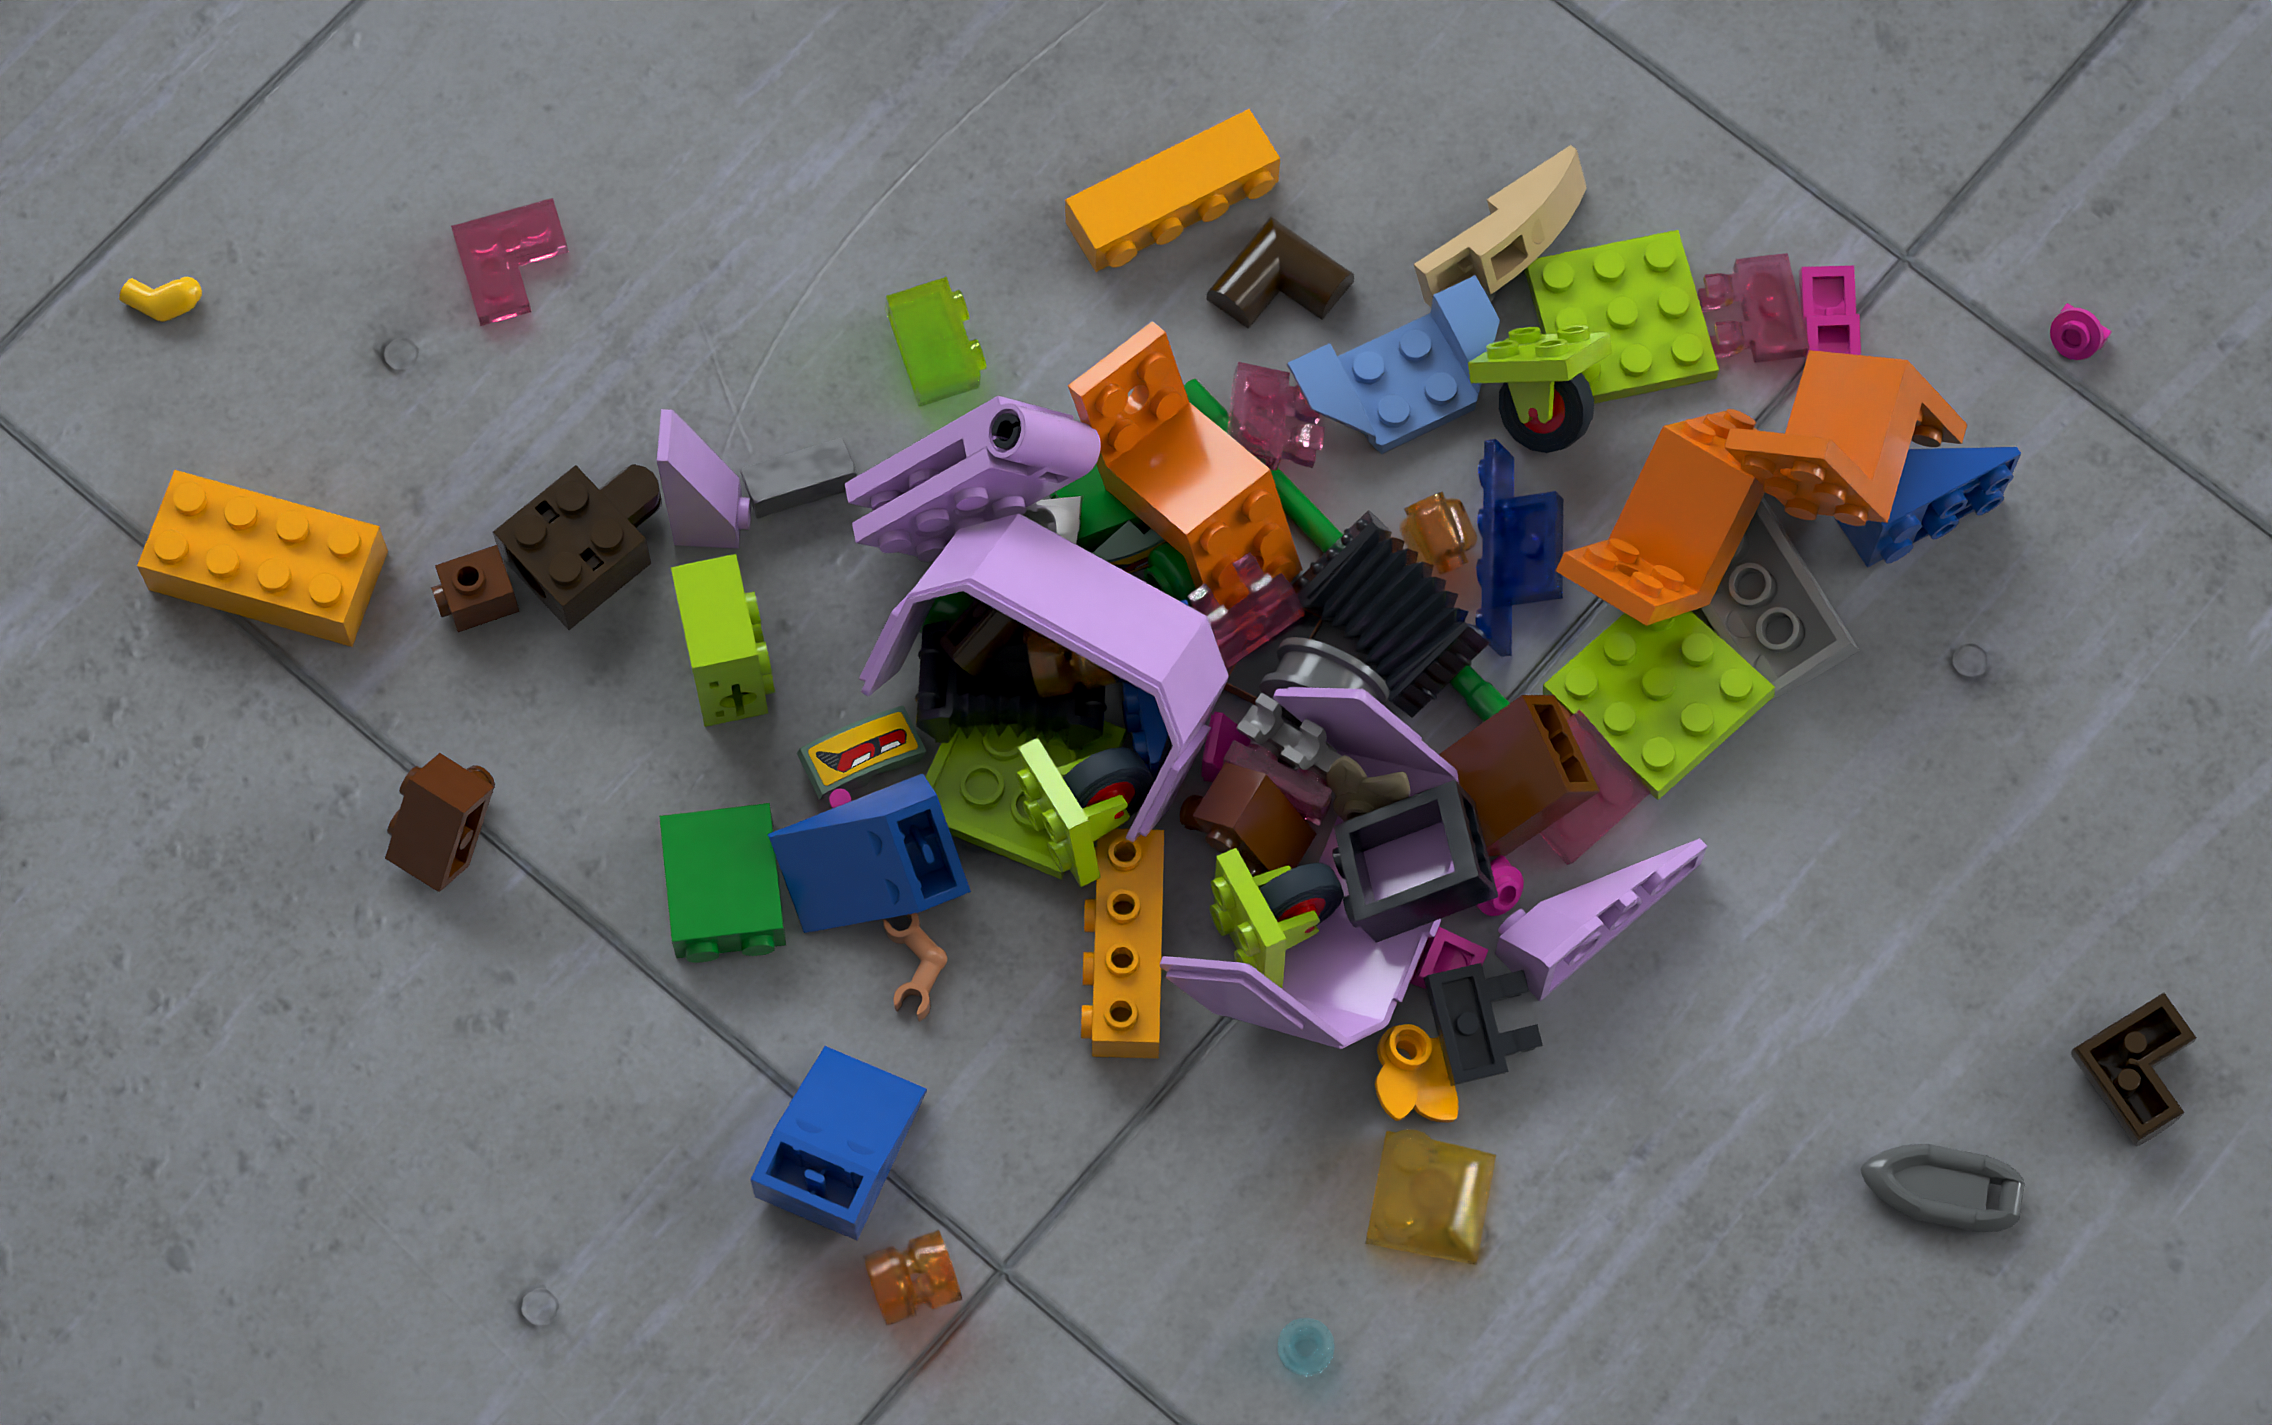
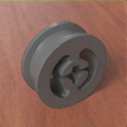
M1297 637L1287 638L1281 642L1277 650V658L1280 664L1276 672L1264 676L1259 686L1260 693L1272 699L1276 689H1288V687L1363 689L1382 705L1386 704L1390 694L1384 680L1357 658L1328 644ZM1281 705L1282 716L1300 727L1302 722Z

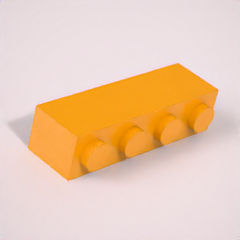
M1247 109L1065 199V223L1095 272L1108 266L1112 268L1120 267L1131 261L1138 251L1154 243L1158 245L1169 243L1176 239L1183 232L1184 228L1200 220L1204 222L1213 221L1222 216L1229 209V206L1247 197L1249 199H1256L1268 193L1275 183L1279 182L1280 157L1251 110Z

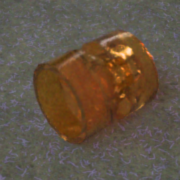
M1031 628L1027 629L1030 665L1035 685L1041 698L1071 693L1076 683L1080 682L1087 689L1117 684L1119 682V676ZM1071 651L1073 660H1065L1064 653Z
M939 1230L909 1239L907 1248L904 1251H899L892 1245L863 1255L865 1267L886 1326L917 1316L918 1308L922 1304H926L934 1310L962 1300L959 1283ZM915 1273L922 1274L912 1281L910 1275Z

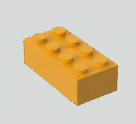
M174 470L137 567L150 591L353 647L388 549L380 526Z

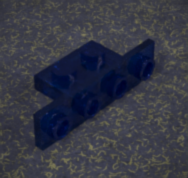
M1490 439L1484 441V459H1480L1478 464L1479 481L1483 488V508H1480L1478 511L1477 524L1483 542L1482 558H1479L1477 561L1476 573L1479 585L1482 588L1481 608H1478L1476 611L1475 622L1476 626H1479L1490 640L1489 646L1501 657L1512 656V605L1563 599V575L1556 572V569L1563 556L1564 499L1556 491L1514 497V456L1497 439Z

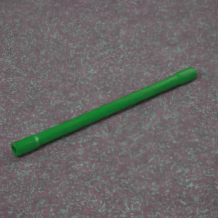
M1197 379L1188 381L1184 388L1189 402L1271 470L1284 512L1325 553L1343 534L1230 418L1227 410ZM1466 666L1449 682L1465 699L1467 706L1483 722L1510 704L1490 682L1485 681L1471 666Z

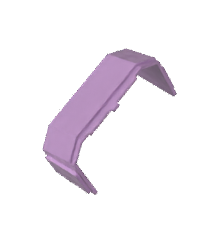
M1019 513L960 528L917 585L891 612L859 677L860 680L865 682L861 693L869 697L900 671L937 597L961 591L966 592L1155 697L1173 747L1125 839L1133 843L1140 834L1146 837L1168 812L1211 730V727L1205 725L1229 677L1208 617Z
M1304 687L1276 689L1273 696L1275 701L1302 723L1305 719H1308L1324 728L1327 737L1326 742L1337 750V753L1341 756L1347 755L1362 767L1367 777L1405 772L1409 780L1410 796L1452 780H1456L1459 783L1457 770L1426 745L1420 735L1366 690ZM1338 816L1335 825L1344 821ZM1443 821L1364 851L1375 901L1455 871ZM1333 827L1319 863L1328 865L1333 869L1340 881L1344 896H1347L1349 892L1346 880L1338 873L1333 860L1332 850L1338 847ZM1342 900L1341 905L1334 913L1317 926L1319 929L1317 934L1286 950L1283 988L1277 986L1254 967L1246 963L1163 956L1159 965L1168 972L1166 978L1214 1014L1232 1017L1233 1019L1343 1049L1385 1028L1389 1024L1397 1002H1402L1427 938L1435 936L1441 919L1376 943L1361 927H1353L1347 917Z

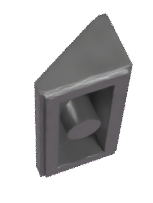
M842 437L740 468L756 518L846 491L845 483L857 477L856 469Z

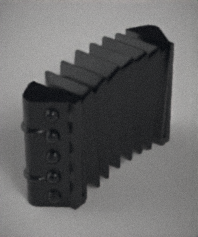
M1368 510L1350 528H1346L1344 534L1316 562H1311L1310 568L1291 586L1296 599L1304 607L1316 610L1323 609L1321 620L1331 622V628L1345 631L1344 638L1358 641L1355 652L1367 654L1365 663L1378 666L1375 672L1383 680H1386L1385 683L1390 693L1388 700L1413 718L1431 700H1436L1437 694L1466 666H1471L1472 660L1491 642L1479 626L1465 622L1469 611L1454 608L1459 594L1444 591L1447 580L1431 577L1434 565L1423 561L1417 562L1419 552L1408 548L1403 549L1405 541L1391 537L1392 532Z
M948 621L926 624L922 627L921 650L918 652L920 659L918 693L915 696V701L917 702L916 727L934 738L936 743H949L959 727L966 739L969 738L975 726L984 737L992 724L998 737L1001 736L1008 725H1010L1017 738L1026 728L1033 740L1042 731L1047 744L1058 733L1069 750H1082L1084 746L1103 736L1104 712L1107 710V705L1105 704L1106 669L1037 631L1033 635L1030 628L1023 625L979 676L974 678L955 663L939 645V640L951 627Z

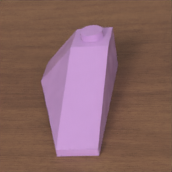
M661 409L657 464L674 545L739 548L740 530L750 529L751 498L742 497L739 477L673 410Z
M1700 838L1544 900L1527 914L1523 909L1517 910L1498 929L1501 936L1498 939L1495 951L1496 956L1511 972L1524 970L1529 991L1541 1001L1696 869L1703 860L1707 845Z

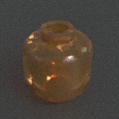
M1439 492L1404 509L1407 517L1401 521L1399 531L1406 547L1419 552L1417 562L1423 561L1434 565L1440 576L1469 563L1465 553L1475 547L1478 537L1460 499L1453 497L1446 499L1444 493Z

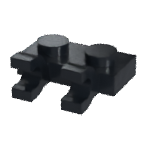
M1478 963L1424 977L1451 1086L1507 1073L1509 1071L1505 1056L1532 1051L1543 1046L1538 1024L1499 1033L1491 1002L1518 997L1523 993L1529 992L1524 970L1485 979L1482 964Z

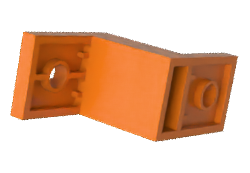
M1153 321L1068 385L1080 421L1088 424L1098 432L1101 447L1096 464L1105 489L1185 557L1204 614L1208 617L1210 625L1216 631L1222 634L1236 622L1245 619L1255 607L1278 589L1286 587L1296 575L1303 571L1271 470L1189 402L1167 334ZM1134 388L1133 392L1128 397V392Z
M1809 350L1785 433L1730 428L1724 448L1741 464V469L1744 472L1754 476L1763 485L1764 492L1776 497L1785 506L1784 510L1789 515L1804 520H1815L1817 514L1834 516L1835 519L1843 523L1864 526L1867 520L1888 523L1911 441L1926 447H1940L1941 442L1962 444L1968 424L1908 360Z
M1727 409L1726 411L1663 426L1609 538L1564 552L1556 572L1646 626L1709 605L1765 493L1763 485L1754 476L1744 472L1741 469V464L1724 448L1730 428L1757 430L1754 428L1756 422L1740 411Z

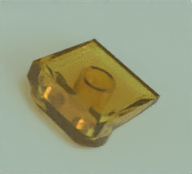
M1406 1129L1399 1132L1386 1130L1365 1244L1476 1265L1496 1155L1432 1140L1427 1134L1414 1129Z

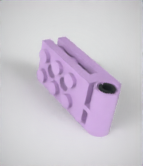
M996 396L845 483L848 503L872 509V512L852 523L855 541L859 544L877 547L884 553L899 552L917 556L920 561H935L960 528L1018 513L1023 515L1026 512V507L1088 474L1094 468L1100 454L1101 444L1098 432L1088 424L1074 420L1073 415Z

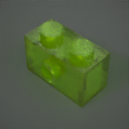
M947 277L887 295L885 312L918 407L979 388L980 371L987 369L978 339L969 341L963 322L969 320V313L961 290L952 292Z

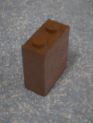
M1521 695L1438 754L1457 770L1460 786L1475 801L1488 856H1507L1600 792L1555 695Z

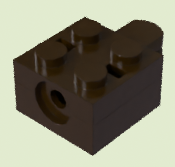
M633 464L624 468L598 489L579 467L575 465L493 531L501 557L561 623L570 630L651 564L646 538L636 528L660 509L662 498L659 483L652 471L644 466Z

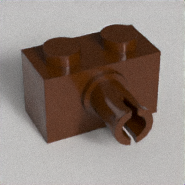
M441 753L436 755L422 768L419 766L413 767L404 778L399 789V793L404 797L400 809L392 818L387 829V833L391 835V840L385 859L437 892L444 889L470 865L493 789L495 788V782L491 774L485 768L478 765H472L465 769Z
M1227 762L1223 765L1204 797L1191 795L1186 798L1180 808V822L1182 825H1185L1184 828L1207 833L1205 837L1206 842L1222 854L1237 848L1252 877L1288 865L1291 869L1296 868L1317 835L1266 773Z

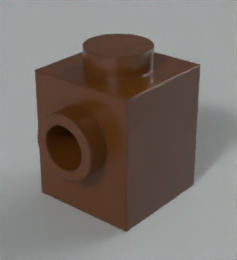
M497 545L435 565L441 584L431 587L441 618L452 615L458 633L520 612Z

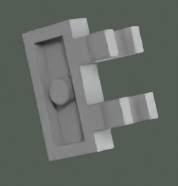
M1261 693L1255 701L1257 706L1252 705L1237 726L1238 732L1251 740L1249 743L1250 749L1262 759L1272 764H1275L1280 759L1294 767L1293 773L1301 781L1314 789L1319 790L1322 785L1330 788L1326 782V775L1331 764L1340 758L1341 755L1327 747V737L1324 728L1305 719L1300 726L1302 732L1283 722L1281 718V705Z

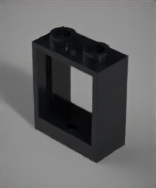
M1456 780L1334 826L1338 847L1332 850V855L1338 873L1347 883L1349 895L1343 897L1347 917L1353 927H1361L1376 943L1498 897L1475 801ZM1443 821L1455 871L1375 901L1364 851Z

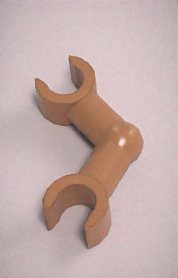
M913 913L906 915L912 921L906 930H895L886 920H883V924L890 940L895 943L906 944L921 960L911 982L899 986L893 998L896 1011L901 1008L906 997L916 995L922 998V1003L916 1013L918 1021H921L930 1012L931 1001L929 993L940 971L945 967L948 956L921 929L918 914Z

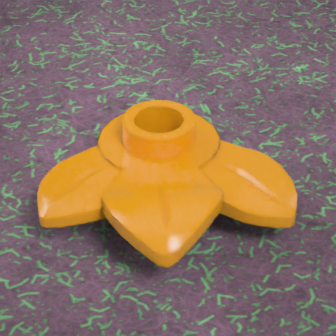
M1411 1024L1396 1025L1389 1028L1378 1042L1377 1054L1383 1067L1375 1079L1376 1094L1384 1111L1395 1121L1402 1120L1414 1109L1419 1115L1431 1121L1453 1122L1458 1117V1097L1455 1085H1450L1439 1038H1429L1424 1030ZM1396 1048L1406 1050L1411 1060L1401 1056Z

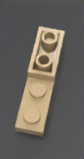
M1571 145L1489 197L1487 199L1491 213L1489 216L1414 264L1426 304L1431 307L1434 294L1475 275L1481 286L1488 293L1492 294L1514 279L1552 244L1578 208L1587 188L1577 149Z

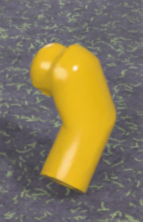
M188 276L170 281L155 289L130 278L122 287L119 300L157 321L165 322L193 309L202 297V289L197 280Z

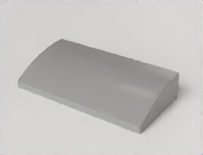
M1762 497L1710 604L1701 607L1717 635L1775 686V695L1772 698L1774 699L1812 680L1860 650L1768 503Z

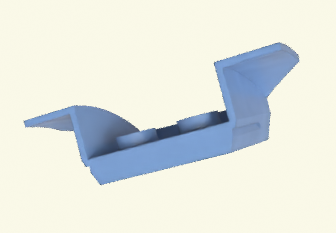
M1475 275L1434 294L1431 312L1419 319L1339 356L1336 355L1329 343L1288 362L1287 366L1311 410L1363 433L1368 442L1383 454L1475 410L1482 383H1470L1468 362L1486 352L1488 344L1494 343L1500 320Z

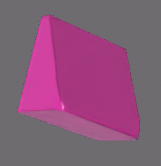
M1214 712V715L1211 714L1209 724L1211 730L1207 735L1202 759L1201 777H1204L1203 781L1213 782L1225 762L1247 768L1250 753L1249 743L1251 740L1239 733L1237 730L1238 725L1221 712Z

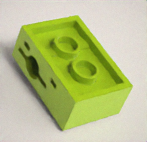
M732 554L671 567L704 727L769 714L765 695L776 693L770 659L763 637L755 591L744 592L737 555Z

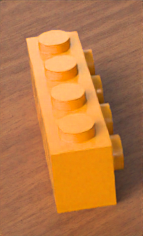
M1113 829L1097 839V847H1094L1101 878L1096 880V899H1085L1084 932H1095L1094 952H1083V985H1093V1005H1082L1081 1039H1092V1057L1159 1058L1161 967L1159 964L1162 951L1164 830L1152 829L1146 837L1140 834L1132 843L1125 839L1130 829Z

